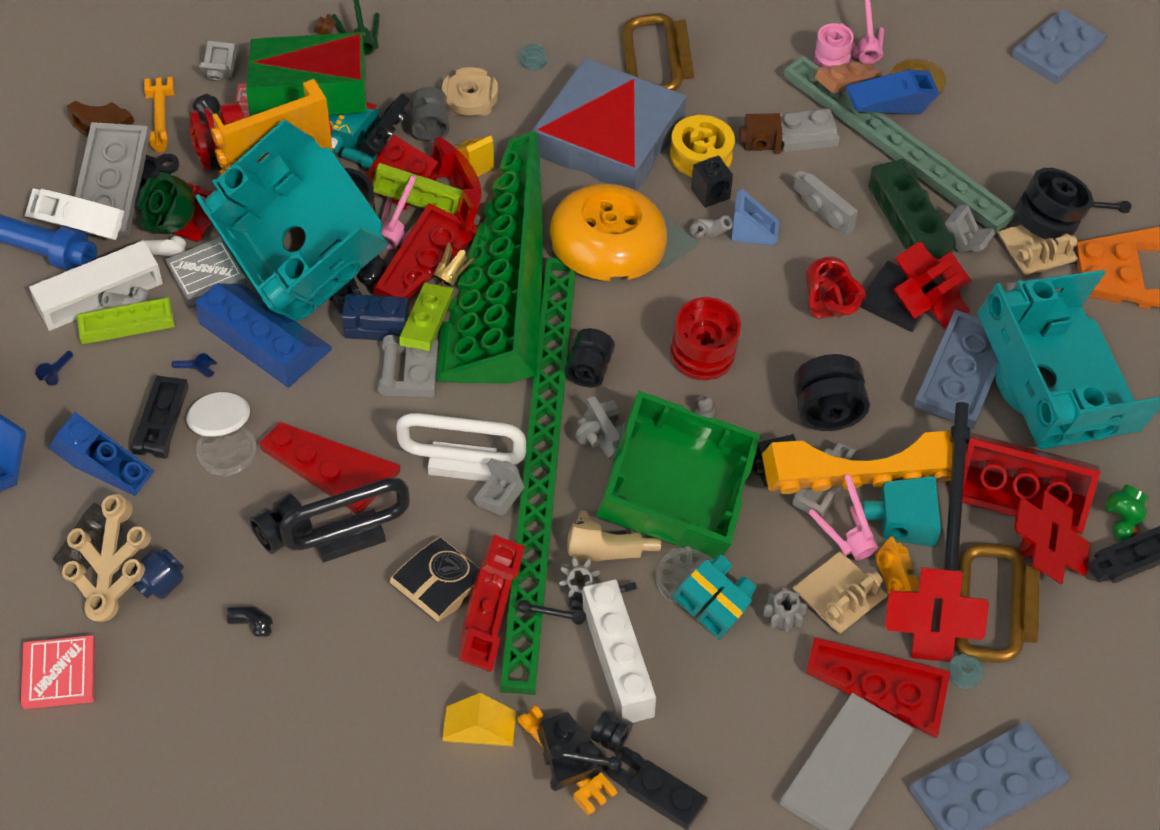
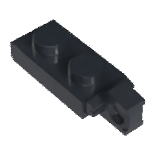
M402 93L386 108L360 145V148L366 151L371 158L375 157L386 146L385 141L396 130L392 125L395 124L397 126L407 114L404 109L410 102V99Z

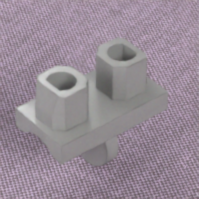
M595 396L588 398L586 403L589 408L584 414V418L578 421L580 428L575 434L576 439L580 444L590 443L593 448L600 445L609 461L613 460L624 428V424L615 427L612 422L619 420V409L614 400L599 403Z

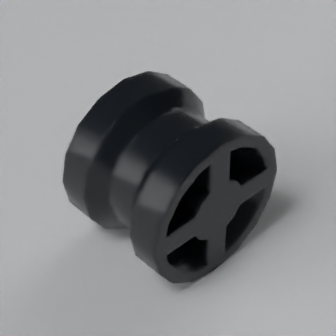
M606 709L594 726L591 740L596 743L603 742L607 744L609 750L617 754L628 739L633 722L628 719L620 720L613 711Z

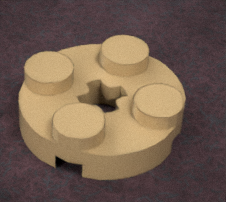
M460 68L456 70V75L450 78L448 75L442 83V91L447 99V111L453 115L486 116L491 113L492 107L498 100L497 80L494 77L493 79L489 77L487 71L481 68ZM468 89H473L474 93H467Z

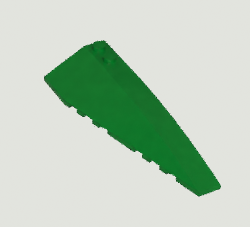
M535 130L509 139L499 167L502 171L501 176L494 181L492 187L494 196L491 202L486 203L483 212L486 218L484 223L479 224L466 263L472 258L475 260L468 266L467 271L460 276L457 284L460 291L457 299H452L448 309L451 312L448 322L443 323L441 329L436 380L438 382L509 384L536 376L542 292L543 224L538 135Z

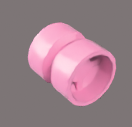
M830 23L821 27L817 35L813 62L820 68L850 63L854 40L853 32L845 25Z

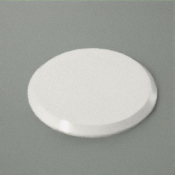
M227 392L212 393L192 404L187 412L186 421L189 428L199 435L209 437L223 436L238 430L246 423L250 415V407L248 402L237 394Z

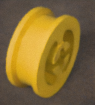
M693 115L682 119L675 125L671 137L670 160L678 171L692 177L694 164L718 155L726 166L730 167L735 136L728 124L713 116Z

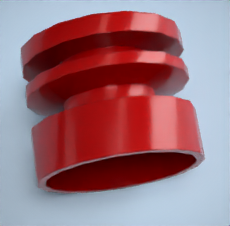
M239 101L219 105V116L224 126L244 119ZM209 108L204 109L206 122L202 123L200 122L197 110L189 112L190 137L195 155L202 164L203 170H212L210 156H215L217 166L221 168L215 154V150L219 149V146L215 144L211 134V129L215 128Z
M711 297L695 298L682 306L677 313L670 351L673 364L682 374L692 379L707 381L717 379L728 372L734 362L741 332V321L733 307L718 298Z

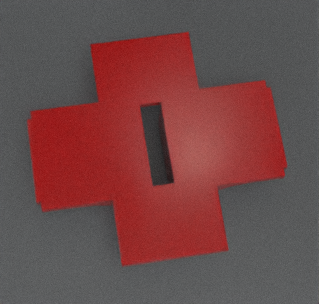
M918 242L896 256L895 260L908 277V280L893 290L913 319H916L930 309L945 329L955 310L969 314L970 310L960 296L959 289L972 280L952 252L937 260L928 252L922 242ZM941 276L944 282L927 294H924L921 288Z
M1044 490L1042 492L1040 509L1024 498L1018 500L1014 528L1015 532L1022 536L1020 553L1025 557L1033 555L1031 566L1061 585L1064 580L1065 567L1085 576L1087 573L1086 565L1089 561L1090 542L1071 530L1074 509Z
M921 567L918 591L890 590V593H888L886 630L914 633L911 658L953 662L955 637L983 640V637H985L989 602L988 599L960 595L963 571ZM935 598H939L936 622L939 631H931Z

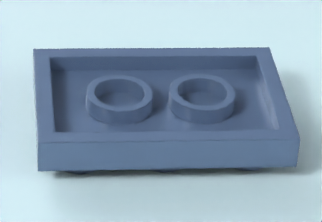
M1062 9L1015 47L1012 58L1056 85L1104 45L1107 35Z

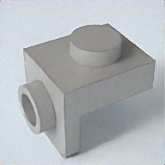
M217 41L207 42L205 60L200 62L199 65L206 78L213 81L233 78L237 53L236 44Z
M968 205L958 206L945 222L947 231L951 235L958 252H979L987 247L989 241L995 235L993 228H978Z
M491 458L487 463L491 476L474 497V501L477 507L503 516L525 487L520 478L519 470L514 464Z

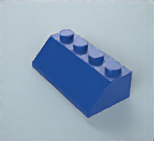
M217 283L195 301L201 326L288 388L332 350L328 343L298 322L270 310L258 294L243 284Z

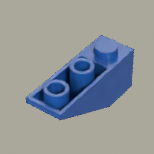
M905 70L846 87L855 111L921 114L940 94L930 71Z
M76 412L55 435L48 447L74 468L133 496L138 493L154 472L152 468Z

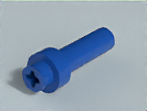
M0 214L1 243L49 258L52 266L66 271L96 259L97 247L95 243L88 241V237L83 231L66 226L54 231Z

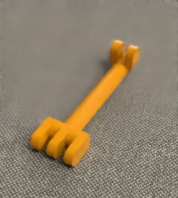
M173 76L167 77V85H163L162 77L156 78V86H152L150 78L144 79L146 98H154V131H151L149 141L152 148L159 153L164 152L168 145L165 97L175 96Z
M534 705L529 709L527 715L523 713L518 717V722L540 744L537 729L543 720V713L538 706ZM600 773L592 780L588 778L575 783L580 789L574 793L573 800L587 815H591L595 812V808L588 800L589 798L601 807L606 803V799L599 790L602 789L609 798H613L617 791L609 780Z

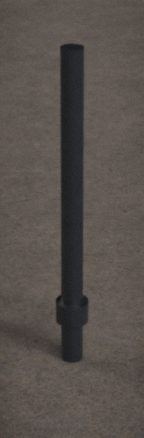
M965 402L956 403L954 426L950 430V441L953 443L944 569L957 571L966 444L970 441V428L967 426L969 404Z

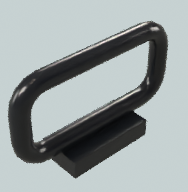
M387 478L293 509L280 522L282 542L287 548L292 550H304L317 546L323 563L386 542L381 524L392 521L405 513L410 503L409 487L405 481L399 478ZM389 491H396L397 502L387 509L378 512L372 509L311 529L312 534L295 537L293 526L299 521Z

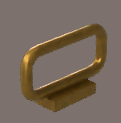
M653 13L631 18L622 27V42L627 74L638 77L633 30L642 26L661 24L665 26L672 79L667 83L658 85L676 91L682 84L683 79L695 78L686 19L678 20L674 23L670 16L663 13Z
M997 544L972 545L960 554L958 561V571H963L961 596L970 597L971 563L975 558H1005L1012 563L1010 642L1003 649L976 648L969 644L968 638L955 637V647L968 660L992 663L1008 662L1019 655L1024 642H1038L1040 571L1032 566H1026L1024 557L1011 546Z

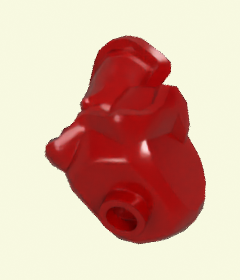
M822 257L808 265L805 271V278L809 294V313L817 319L827 317L840 318L843 315H851L859 310L862 301L866 298V293L863 286L852 278L850 270L843 260L837 257Z

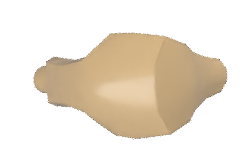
M587 510L579 512L578 519L572 523L567 538L568 555H575L580 561H584L588 556L592 562L640 558L642 551L660 552L661 540L642 538L640 532L623 535L603 532L600 524L594 522L589 517Z

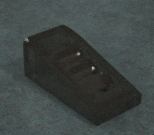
M93 502L74 529L79 528L87 533H95L97 537L93 538L91 536V543L101 554L106 517L102 513V507ZM121 523L119 533L123 530ZM82 535L77 538L76 544L81 541ZM67 539L53 558L54 563L61 567H64L69 561H76L82 564L86 571L91 566L80 551L68 545ZM73 552L82 557V559L78 562L69 555ZM77 568L72 571L73 574H76Z

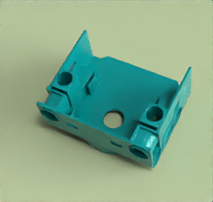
M286 119L281 121L220 177L214 179L212 182L217 189L207 198L199 194L195 196L260 294L264 303L273 312L294 321L303 320L311 315L389 245L381 234L383 222L330 148H321L312 136ZM266 152L269 153V154H268L267 156H265L260 162L257 161V160H258L259 158H261ZM294 227H301L306 235L304 245L298 251H287L284 246L286 233Z
M1105 270L1027 281L1018 280L1012 290L1003 291L1000 283H996L977 313L998 359L995 369L998 389L1006 402L1023 415L1038 449H1049L1141 432L1160 409V397L1135 401L1097 321L1089 318L1082 307L1105 275ZM1038 367H1043L1053 374L1055 378V385L1053 387H1047Z

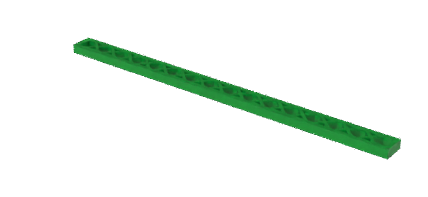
M559 258L546 259L539 325L537 369L533 380L522 481L525 488L521 492L516 543L525 546L523 555L534 549L540 558L529 564L522 557L518 575L511 583L500 685L501 693L535 695L543 614L533 612L535 616L525 623L516 614L519 612L517 610L519 601L526 600L531 605L544 607L566 381L564 369L568 360L576 272L562 263ZM552 270L569 271V274L559 280L552 273ZM560 292L565 298L556 303L551 297ZM558 316L563 322L554 327L549 320ZM555 340L560 347L551 351L546 345ZM552 364L558 371L549 376L543 370ZM550 389L556 396L547 402L540 395ZM547 414L553 422L544 428L538 420ZM544 440L551 448L541 454L535 446ZM542 467L548 475L538 480L531 473ZM539 494L546 502L535 508L528 500ZM536 521L543 529L533 536L526 527ZM530 577L538 586L529 593H526L520 584ZM525 636L532 646L520 653L513 644ZM521 666L529 674V682L509 680V675Z

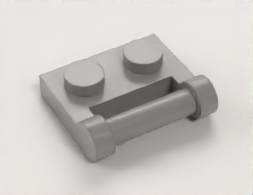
M385 336L382 342V349L385 351L382 378L378 382V392L384 396L435 397L439 350L438 340H434L430 351L399 346L398 336ZM397 354H406L403 381L395 380Z

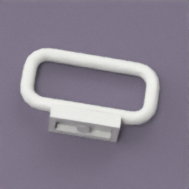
M409 413L398 419L396 425L397 440L401 448L414 455L430 457L428 475L487 482L491 476L487 463L491 458L502 462L508 461L515 465L521 462L526 455L525 435L519 428L511 424ZM420 426L505 436L513 441V452L502 453L497 452V448L433 441V445L418 443L410 438L409 427Z

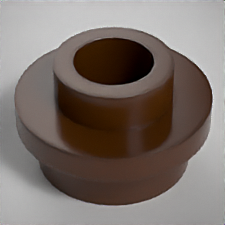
M327 14L326 18L320 16L314 32L318 33V35L331 34L336 20L332 19L330 14Z

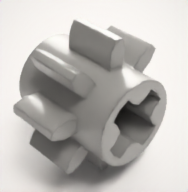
M572 555V563L569 566L565 564L560 566L562 572L566 573L567 576L559 579V585L568 584V596L570 597L574 592L581 593L583 596V587L598 584L592 577L598 576L600 570L599 568H590L591 558L589 556L584 561H578L577 557ZM581 570V573L584 575L583 582L578 583V580L574 578L575 571Z
M782 588V591L777 595L769 594L768 605L764 607L763 616L771 617L770 627L772 629L777 627L788 633L789 629L794 625L797 627L802 626L807 604L800 603L799 592L793 593Z

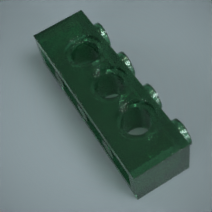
M904 158L873 166L868 187L904 248L907 250L914 244L922 242L928 252L937 260L949 252L953 253L956 246L954 234L949 232L944 225L941 213L935 210L930 202L928 192L922 189L917 181L915 171L909 168Z

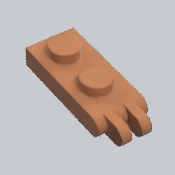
M850 62L818 68L815 79L832 93L847 91L846 87L848 85L881 77V72L877 69L874 70L870 63Z

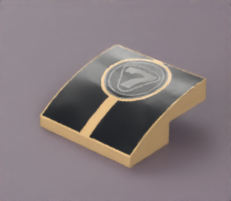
M439 537L410 558L391 577L390 583L439 622L460 609L463 599L472 593L479 567L442 537Z

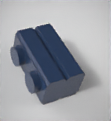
M346 294L342 314L345 338L383 340L387 335L400 337L409 317L408 298Z

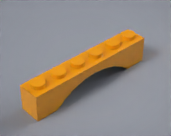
M950 431L925 432L911 446L898 454L872 461H855L834 457L817 450L805 441L773 442L762 453L769 491L781 490L782 494H792L807 488H812L813 492H821L833 486H842L843 489L848 490L844 478L846 474L851 476L855 488L862 486V484H873L874 487H882L884 483L889 481L935 476L936 483L949 481L951 478L953 443L950 441Z

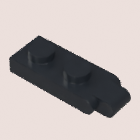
M1160 526L1096 552L1094 555L1095 559L1086 565L1096 581L1100 583L1110 579L1112 583H1117L1160 565Z

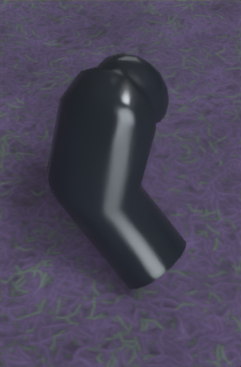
M379 254L365 267L366 271L361 274L362 280L367 285L373 286L387 269L386 263Z
M254 606L228 607V624H251L254 628L253 634L256 637L270 636L272 633L271 624H273L271 616L260 608Z

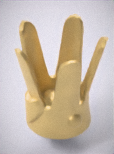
M449 242L442 261L437 266L433 276L441 281L439 286L445 283L454 287L458 276L475 259L472 258L465 264L467 260L465 250H460L448 265L452 254V247Z

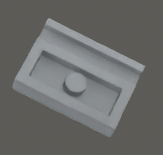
M831 109L780 114L783 132V152L839 146L840 137L837 135V127Z

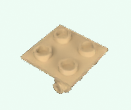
M1023 225L997 232L1024 276L1078 261V257L1073 251V247L1077 245V239L1074 235L1066 233L1062 237L1056 238L1055 241L1053 238L1046 240L1031 233Z
M841 551L792 588L795 593L799 592V597L839 635L888 597L880 588L883 580L879 573L874 571L865 574L850 559L844 556Z

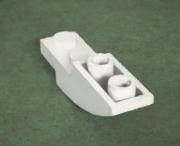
M33 188L24 217L116 240L125 211L74 196Z

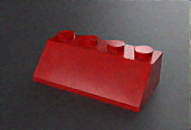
M971 432L965 455L962 503L1016 517L1018 500L1020 498H1024L1040 509L1042 492L1045 490L1074 509L1071 530L1083 535L1100 476L1099 465Z

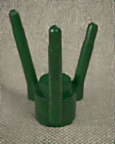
M353 0L358 28L354 29L353 33L363 32L365 56H368L379 47L377 38L380 15L375 13L372 32L369 31L368 28L364 27L359 0ZM332 14L331 17L336 20L335 25L340 33H347L337 15Z

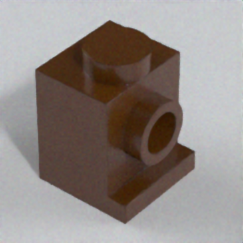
M780 113L746 114L744 126L739 127L740 143H745V151L774 150V154H780L783 136Z

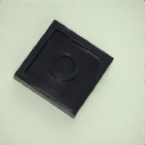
M887 260L865 291L866 298L862 301L860 307L911 332L914 331L925 315L923 313L916 319H913L893 289L908 280V277L900 266ZM931 281L922 287L921 290L924 294H927L939 284Z

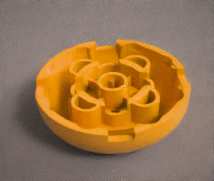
M593 184L570 193L555 209L549 226L552 249L562 263L581 275L597 280L610 281L611 277L627 276V280L645 275L661 262L666 252L668 233L660 210L642 193L618 184Z

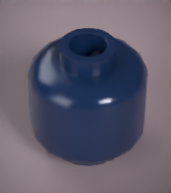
M166 548L162 552L158 549H153L140 561L145 566V572L141 580L133 585L147 599L152 594L159 599H164L183 581L184 575L181 570L184 566ZM135 566L133 569L134 574L137 571V566Z

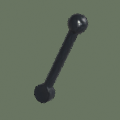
M1093 201L1091 207L1119 209L1122 213H1129L1132 205L1128 201H1122L1120 204Z
M633 582L620 586L619 589L621 593L637 589V586ZM572 597L569 600V606L573 610H578L583 605V598Z
M521 600L517 604V610L520 613L531 611L568 618L577 625L582 624L586 619V614L582 610H575L574 613L531 605L526 600Z
M560 745L552 746L548 752L550 759L554 761L567 758L607 765L612 770H618L622 765V760L617 756L604 758L564 751Z

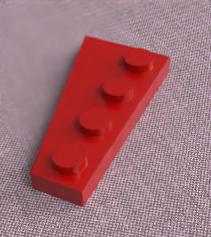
M428 203L376 284L374 294L378 296L407 297L409 300L423 287L424 283H428L434 277L433 274L442 261L448 242L452 247L450 263L460 250H464L473 242L478 225L473 224L471 231H465L458 216Z
M280 422L259 442L260 449L330 497L382 479L395 478L400 473L399 464ZM377 496L346 505L345 507L356 514H360Z
M814 637L806 674L849 695L854 693L891 716L937 738L951 671Z

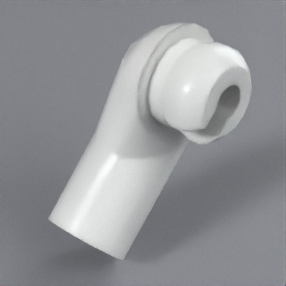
M173 236L170 240H144L152 255L171 257L185 251L186 242L180 236Z

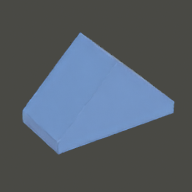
M743 189L738 190L731 241L764 245L777 244L780 221Z

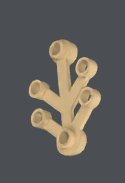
M120 494L107 496L102 502V513L106 517L101 554L91 543L89 533L79 528L73 529L67 536L68 545L80 551L97 572L96 587L86 577L85 567L76 561H69L64 565L62 576L64 579L74 583L86 598L84 605L86 616L98 623L111 620L118 612L119 604L117 599L135 582L141 580L145 572V566L143 563L130 558L140 549L146 548L151 541L150 533L142 527L136 526L129 530L127 534L128 542L116 552L120 523L128 520L133 510L132 503ZM142 533L141 540L136 542V537ZM82 535L81 541L76 544L77 538ZM123 566V576L111 585L112 576ZM137 566L136 573L131 575L132 569ZM77 568L76 574L71 577L73 569ZM102 601L101 607L98 608L99 603Z

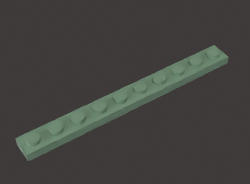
M805 56L784 68V78L826 109H831L834 115L956 206L968 205L974 219L986 228H993L995 234L1015 219L1016 212L1014 209L881 112L855 111L847 91L839 93L829 91L815 79V75L820 67Z

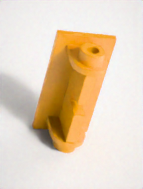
M893 536L874 555L887 592L890 593V590L918 591L919 579L917 575H908V573H912L915 570L908 554V548L903 546L902 543H896Z

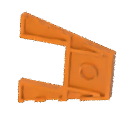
M1160 226L1078 241L1074 248V252L1078 257V261H1076L1078 273L1106 271L1089 297L1120 304L1122 300L1138 303L1139 308L1149 310L1151 306L1160 308V289H1145L1138 251H1160Z

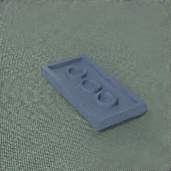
M958 310L954 311L914 403V407L951 421L955 420L956 403H968L967 426L973 429L994 381L995 369L998 363V359L978 317Z
M1025 722L911 783L909 791L937 830H985L1067 785L1070 777L1031 725Z

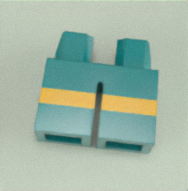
M721 554L710 562L706 559L671 596L688 613L695 617L704 605L716 595L717 597L696 620L718 640L726 634L753 601L750 598L756 589V585L744 576L736 584L730 581L725 575L732 568V565Z

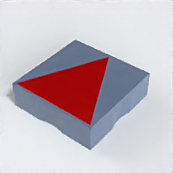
M585 58L532 130H535L538 135L539 157L568 169L585 172L601 182L618 184L638 191L652 170L657 156L670 143L675 125L685 118L687 96Z

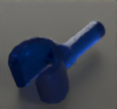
M68 350L52 365L49 363L40 364L35 370L37 378L41 381L47 375L45 378L47 384L51 386L56 385L59 381L57 373L73 357V353Z
M206 353L199 354L195 360L172 361L173 368L197 369L207 378L214 375V372L208 367L218 364Z

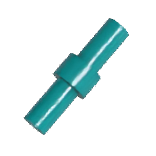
M344 147L341 156L342 158L360 163L362 168L369 170L379 155L377 154L371 158L367 152L363 153L349 147Z

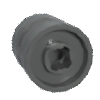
M435 87L417 89L410 97L413 134L418 139L427 142L434 141L435 137H445L449 131L445 93Z

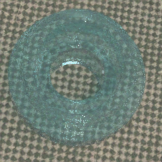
M529 44L523 48L520 54V63L527 69H540L547 63V53L542 46Z
M963 654L956 656L952 659L948 671H951L950 678L952 682L964 689L978 685L984 675L981 662L971 655ZM961 667H966L972 672H964Z

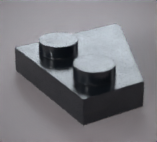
M569 712L541 721L537 732L540 744L544 747L543 757L545 765H550L553 777L550 780V786L553 791L605 772L608 767L607 765L561 758L558 761L550 759L548 752L554 745H560L564 751L605 758Z

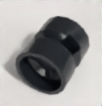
M592 328L582 329L578 332L564 369L565 375L570 381L588 388L598 387L602 384L608 368L607 364H609L615 348V343L611 336L601 330Z
M291 493L273 502L272 510L264 508L249 517V523L255 536L270 554H274L285 547L280 534L281 520L291 510L302 506ZM310 518L299 521L293 526L295 537H300L312 529Z

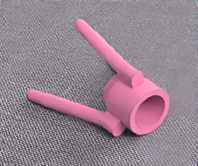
M865 0L867 35L860 38L857 46L853 40L852 54L854 59L859 58L864 64H873L879 61L880 58H883L884 28H879L878 38L876 39L873 35L870 0Z
M414 175L410 177L389 220L388 217L393 198L387 197L381 217L383 222L381 234L389 244L386 249L395 250L398 245L401 247L413 228L411 227L405 233L404 225L398 218L416 180Z
M846 474L844 478L854 505L850 507V512L856 525L855 528L846 533L847 541H844L814 509H810L809 514L839 545L844 556L852 553L854 559L859 561L873 555L879 548L868 526L852 478L849 474Z

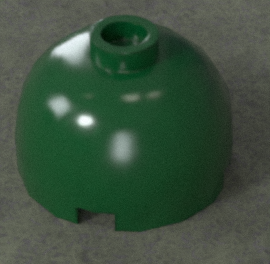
M160 172L158 173L160 176L149 178L141 189L137 208L142 209L143 218H138L145 229L161 234H171L183 230L190 223L195 213L196 199L194 191L183 179Z

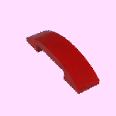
M435 137L430 154L431 158L439 162L435 168V173L438 174L437 178H448L453 187L463 190L456 214L464 230L471 231L482 197L479 178L461 152L442 137Z
M495 534L492 536L480 565L468 603L461 633L458 661L488 672L493 671L501 640L497 638L511 583L518 575L525 546Z

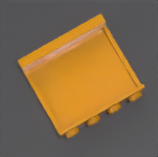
M314 79L303 83L305 97L225 126L217 113L212 115L215 128L211 129V134L215 144L219 146V149L215 150V154L220 166L223 167L222 170H219L220 176L284 119L312 136L321 148H330L333 151L326 97ZM266 152V153H265L261 158H259L257 161L260 162V161H261L265 156H267L269 153Z

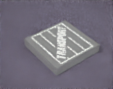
M221 237L165 259L170 273L190 307L194 306L195 301L217 283L246 285L243 273Z

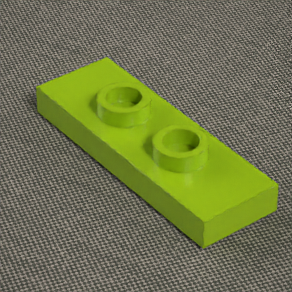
M378 164L372 185L375 193L400 200L410 177L414 175L416 180L406 203L424 209L430 203L457 215L456 211L463 190L391 166Z
M424 283L399 337V346L430 351L453 299L454 288Z
M169 297L77 314L79 336L82 345L175 327Z

